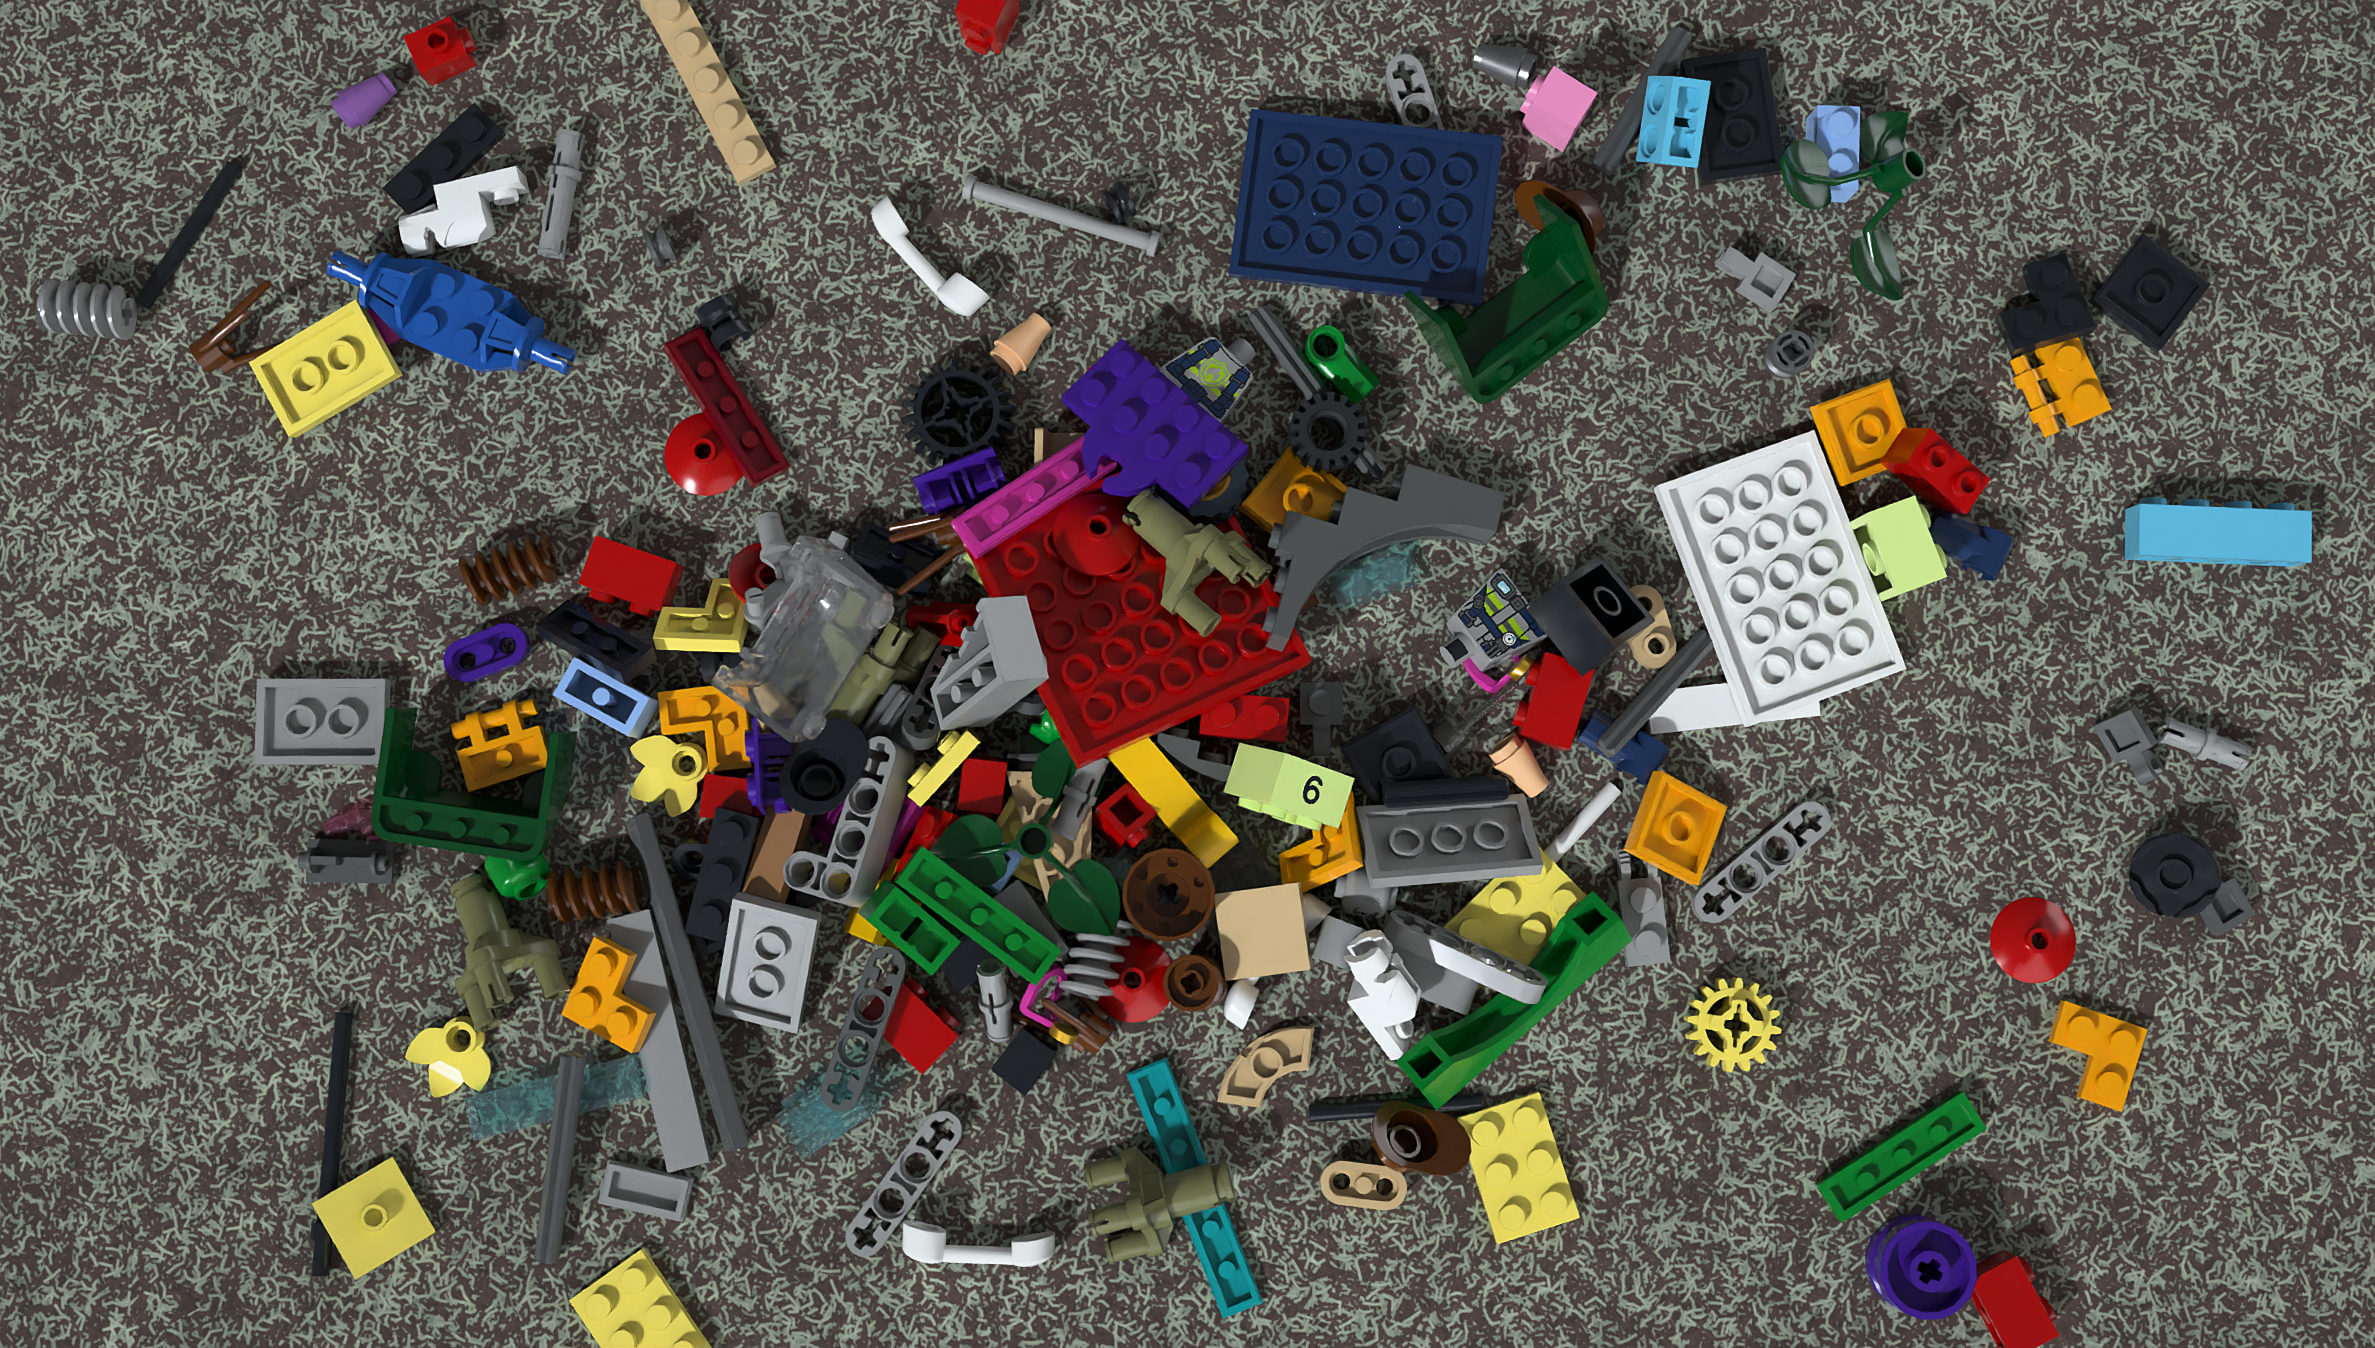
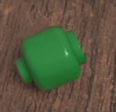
M543 854L526 861L487 856L484 865L487 874L503 897L516 898L519 901L530 899L539 894L547 885L546 879L550 871V865Z

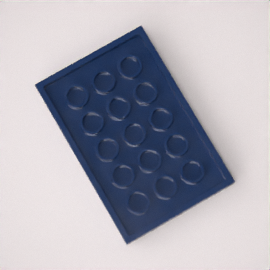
M1251 109L1229 277L1405 298L1403 294L1411 290L1422 300L1481 307L1503 136Z

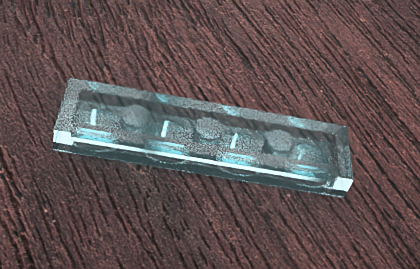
M637 1054L585 1067L579 1114L647 1096ZM558 1074L464 1098L473 1140L552 1121Z

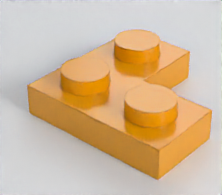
M737 682L657 692L662 735L668 736L705 731L708 767L711 773L755 768L754 763H750L749 756H746L745 730H751L747 693L745 691L746 683Z
M1350 791L1339 828L1322 824L1319 832L1312 830L1313 839L1279 854L1282 885L1301 882L1302 893L1364 866L1353 791Z
M603 935L595 936L561 1015L630 1053L639 1052L657 1012L621 993L637 954Z
M2061 1000L2048 1041L2089 1055L2076 1097L2122 1112L2148 1029Z

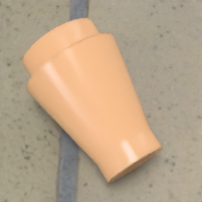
M1032 313L1025 321L994 341L995 348L990 352L993 360L1004 371L1013 376L1020 370L1026 371L1044 338L1051 331V327L1040 315Z
M1512 733L1490 750L1488 755L1493 760L1492 766L1521 788L1529 798L1538 795L1549 785V780L1544 776L1525 738L1519 739L1515 733Z

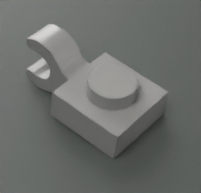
M1730 246L1726 252H1722L1714 265L1728 275L1740 279L1741 281L1734 291L1769 313L1775 310L1796 276L1794 272L1762 252L1758 253L1754 260L1751 261L1741 252Z

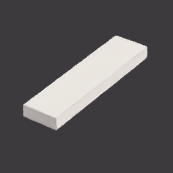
M1728 683L1676 688L1647 720L1649 735L1743 724ZM1819 701L1763 722L1821 716Z

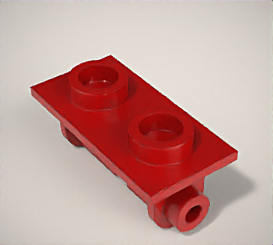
M931 601L930 607L922 605L912 606L905 614V621L913 630H916L918 623H921L937 631L943 637L938 644L961 647L964 641H962L960 635L964 627L973 626L980 613L975 608L977 605Z

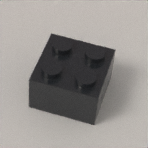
M1601 555L1560 579L1527 609L1536 621L1538 628L1549 636L1563 653L1566 662L1575 668L1581 677L1621 651L1655 622L1654 618Z

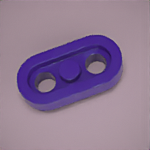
M509 623L498 624L453 642L445 651L444 667L447 673L458 681L476 682L523 663L530 653L531 641L528 634L522 628ZM508 638H513L516 648L512 653L506 654L502 648L503 642ZM472 653L476 658V663L471 669H466L463 666V658L467 654Z

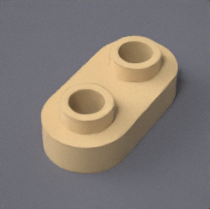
M1633 586L1629 590L1637 599L1643 598L1649 603L1648 612L1655 620L1629 643L1633 656L1640 665L1646 668L1656 669L1663 667L1670 662L1676 653V640L1663 599L1659 592L1651 586ZM1651 639H1657L1661 642L1662 650L1659 654H1654L1649 650L1648 643Z
M1336 1159L1329 1162L1320 1174V1187L1324 1196L1332 1203L1338 1205L1391 1210L1398 1207L1404 1201L1407 1194V1183L1402 1173L1388 1168L1385 1164ZM1339 1173H1344L1349 1177V1184L1344 1189H1338L1333 1185V1179ZM1386 1178L1392 1182V1190L1389 1193L1380 1194L1376 1190V1184L1380 1179Z

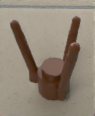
M265 280L219 323L189 345L191 354L204 370L211 373L220 367L225 374H228L238 366L249 363L279 345L275 344L234 358L232 354L237 351V347L228 335L248 318L249 312L246 310L271 286L270 281Z
M965 506L956 507L943 513L908 519L888 525L890 532L905 530L890 535L889 540L892 543L936 532L942 546L948 544L952 546L950 550L899 587L897 590L899 595L906 594L956 556L967 552L963 541L951 526L953 519L968 510Z
M1054 961V962L1052 963V964H1055V963H1056V964H1058V965H1060V966L1062 967V965H1061L1058 961ZM1067 976V981H1073L1070 976ZM1076 995L1091 1013L1089 1015L1083 1010L1077 1018L1049 998H1043L1041 1001L1042 1005L1070 1024L1071 1028L1077 1032L1078 1036L1074 1044L1070 1046L1080 1053L1086 1049L1095 1055L1114 1029L1112 1025L1105 1021L1109 1014L1098 1007L1091 999ZM1011 1010L1013 1021L1052 1037L1049 1034V1027Z

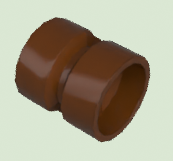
M1191 954L1175 959L1168 966L1164 974L1163 988L1167 999L1173 1006L1183 1011L1197 1012L1219 1006L1227 998L1228 992L1231 989V980H1225L1224 966L1221 959L1211 954Z

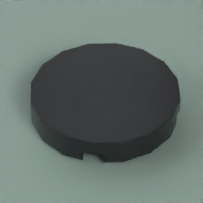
M2164 832L2149 838L2134 852L2130 864L2129 885L2136 899L2150 912L2160 916L2187 918L2202 912L2216 898L2222 883L2221 865L2214 851L2200 838L2184 832Z

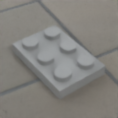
M257 679L254 764L378 765L386 708H390L391 680Z
M737 892L732 899L714 1013L797 1034L802 1026L822 913Z

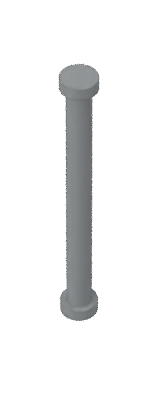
M968 174L962 191V199L971 201L972 197L1111 239L1146 250V255L1155 257L1162 233L1154 230L1152 234L979 182L978 177Z

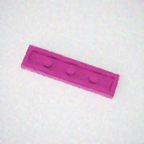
M1083 435L953 519L951 526L975 559H978L1113 471L1117 466L1116 461L1107 460L1102 462L1098 467L1097 476L1090 480L1086 475L1082 460V447L1085 436Z

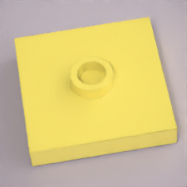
M393 1157L312 1203L355 1280L436 1232Z

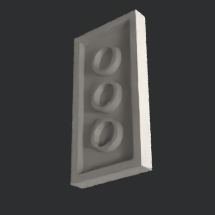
M1511 794L1507 799L1497 801L1387 808L1385 805L1356 807L1361 849L1370 889L1541 874L1543 861L1525 794Z

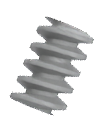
M47 279L41 286L35 315L38 328L42 332L49 330L55 334L66 332L70 335L83 334L88 337L99 335L107 339L116 337L121 340H128L135 333L138 305L134 298H127L124 288L120 285L113 286L109 292L104 284H97L92 290L91 285L87 282H81L75 288L74 283L68 280L61 282L59 286L54 279Z
M1120 914L1115 932L1111 936L1075 933V940L1084 947L1070 949L1069 955L1079 964L1065 965L1064 972L1073 981H1061L1058 987L1069 993L1099 1001L1100 996L1113 995L1114 991L1104 982L1105 979H1119L1120 974L1109 966L1110 963L1124 962L1125 958L1116 952L1115 948L1116 946L1130 945V941L1122 936L1120 932L1121 930L1135 929V925Z

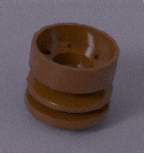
M1162 848L1145 854L1131 866L1123 883L1122 901L1128 919L1141 933L1155 940L1177 941L1192 936L1206 924L1214 908L1215 887L1209 870L1197 857L1181 849ZM1171 883L1176 884L1178 888L1175 894L1179 897L1178 902L1175 905L1167 902L1164 906H1161L1157 902L1160 898V894L1156 891L1157 887L1160 884L1166 887Z

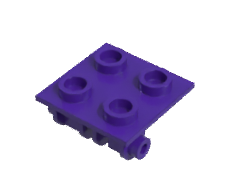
M992 446L912 477L920 495L922 506L928 515L943 513L962 506L969 510L1008 484Z
M752 717L753 730H745L746 756H749L750 763H754L755 773L747 774L748 799L752 801V806L758 807L763 816H768L767 806H775V813H791L792 808L784 802L779 791V782H769V780H779L780 772H769V768L783 767L788 759L768 760V758L789 757L793 752V734L788 733L787 725L771 726V733L764 734L757 717Z

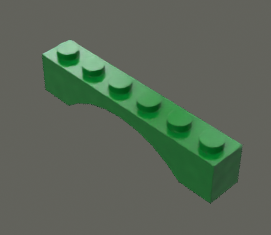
M1592 891L1559 920L1545 945L1528 965L1539 971L1547 979V985L1537 1004L1523 1003L1499 993L1484 1006L1447 1027L1428 1033L1401 1056L1396 1063L1432 1106L1438 1110L1632 941L1621 918Z

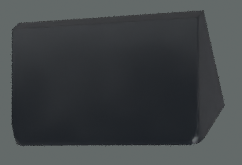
M865 520L851 551L846 568L898 590L909 579L942 556L944 552L913 539L892 543L889 537L895 534V532H890L886 528ZM936 572L907 593L925 599Z

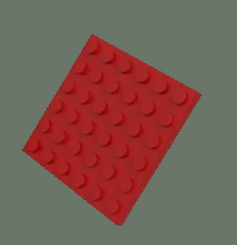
M1120 472L1110 475L1108 477L1116 476ZM1106 478L1094 482L978 559H975L963 542L990 598L1027 597L1040 647L1047 660V672L1049 675V679L1036 689L1077 770L1306 667L1312 660L1295 627H1293L1282 652L1265 647L1269 632L1262 630L1269 605L1276 607L1279 599L1277 593L1273 591V586L1268 578L1261 586L1255 589L1239 573L1237 576L1240 578V581L1232 584L1218 569L1208 575L1195 588L1194 594L1212 610L1219 613L1222 619L1208 636L1202 637L1199 634L1200 632L1178 613L1172 615L1160 604L1166 573V558L1140 535L1137 551L1133 559L1127 566L1114 574L1098 577L1088 576L1067 566L1059 557L1053 542V527L1061 509L1073 499L1089 494L1112 497L1126 507L1137 496L1124 497L1102 491V484ZM1234 514L1226 523L1222 522L1218 525L1217 528L1224 534L1235 530L1246 540V546L1253 551ZM1093 524L1090 526L1091 531L1095 534H1103L1105 532V528L1101 525Z

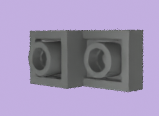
M1171 727L1162 731V733L1149 737L1166 757L1180 766L1205 777L1227 782L1232 766L1224 764L1226 756L1201 751L1200 757L1197 759L1200 741L1187 739L1189 730Z

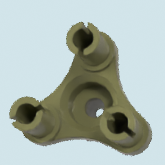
M1151 488L1140 492L1128 505L1127 509L1135 513L1130 514L1127 512L1122 517L1123 522L1129 526L1133 525L1134 531L1166 558V573L1160 604L1172 615L1178 613L1200 632L1199 634L1202 637L1208 636L1222 619L1219 613L1212 610L1194 594L1195 588L1208 575L1218 569L1232 584L1240 581V578L1237 576L1239 573L1241 577H1244L1256 589L1270 576L1269 573L1273 570L1270 564H1267L1246 546V540L1235 530L1224 534L1213 524L1207 526L1201 523L1194 525L1163 498H1157V493Z
M853 588L836 621L831 620L824 631V635L837 659L838 668L842 675L820 712L821 718L816 719L814 724L824 719L841 718L852 722L860 729L879 695H884L892 683L896 682L904 686L919 684L925 672L924 667L938 642L943 638L942 635L921 623H918L917 629L913 634L905 626L902 625L899 628L897 627V622L888 620L887 626L875 647L860 639L861 636L858 633L871 610L877 604V601L868 594Z
M487 873L482 877L480 874L466 877L453 884L449 890L451 896L456 898L454 905L468 941V945L464 949L467 965L462 976L455 981V987L459 998L466 1001L476 1033L491 1030L502 1024L503 1021L499 1016L497 1007L503 1006L502 999L505 1000V1003H509L514 999L506 976L525 967L534 968L544 995L543 999L546 1002L560 999L571 991L558 959L561 956V951L557 940L525 934L517 929H511L498 891L495 887H492L493 882Z
M1136 1146L1122 1149L1120 1151L1121 1155L1092 1163H1084L1085 1176L1091 1191L1126 1180L1130 1184V1194L1125 1196V1201L1087 1210L1089 1224L1108 1219L1093 1224L1091 1231L1094 1238L1125 1228H1133L1132 1231L1104 1237L1105 1249L1111 1265L1144 1254H1148L1149 1258L1164 1254L1173 1226H1175V1218L1221 1206V1202L1229 1200V1203L1236 1202V1194L1225 1158L1218 1160V1164L1215 1165L1206 1163L1163 1175L1156 1165Z

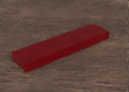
M702 326L666 342L663 347L664 352L751 488L755 489L789 470L791 465Z

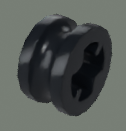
M1120 181L1115 183V188L1112 191L1107 189L1101 191L1102 197L1117 224H1121L1126 215L1131 217L1137 215L1135 206Z

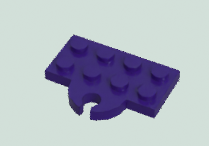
M1122 338L1062 395V402L1090 426L1084 436L1082 447V460L1088 478L1091 480L1097 476L1098 467L1107 460H1114L1123 468L1116 476L1107 477L1102 484V491L1111 495L1134 496L1147 488L1158 485L1189 512L1248 453V446Z

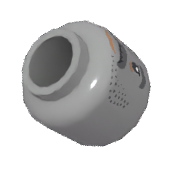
M1363 860L1364 866L1335 879L1333 896L1341 898V907L1345 913L1378 919L1383 917L1387 910L1394 909L1398 886L1370 889Z

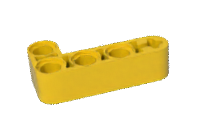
M1149 737L1106 756L1122 776L1157 812V816L1173 835L1207 869L1239 842L1236 835L1205 804Z

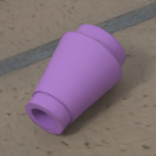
M380 72L376 76L336 92L338 97L332 100L330 104L351 130L359 125L364 128L391 100V97L397 94V90L390 80Z

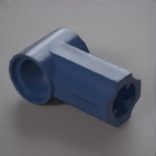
M1941 508L1936 509L1930 517L1931 527L1928 528L1934 544H1938L1945 555L1961 562L1960 566L1962 569L1967 570L1970 567L1981 573L1982 579L1996 581L2015 543L2014 539L1997 529L1988 526L1977 527Z
M1595 709L1580 731L1576 741L1614 763V768L1620 773L1624 770L1637 778L1635 782L1647 786L1652 772L1657 771L1669 748L1654 737L1638 730L1614 757L1609 758L1596 747V741L1612 725L1615 719Z

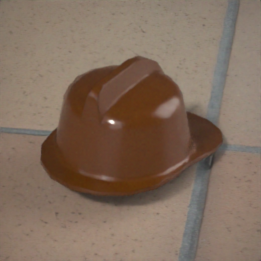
M1531 179L1522 182L1515 193V203L1519 214L1538 231L1544 229L1533 201V197L1540 193L1579 223L1592 256L1597 246L1596 237L1608 224V219L1603 214L1596 199L1586 190L1579 188L1560 191L1541 180Z
M1393 1101L1385 1103L1378 1109L1372 1121L1373 1138L1371 1146L1375 1148L1379 1159L1385 1166L1394 1171L1403 1173L1418 1171L1435 1176H1449L1458 1173L1469 1161L1472 1152L1471 1140L1465 1128L1455 1118L1442 1112L1415 1106L1407 1102Z

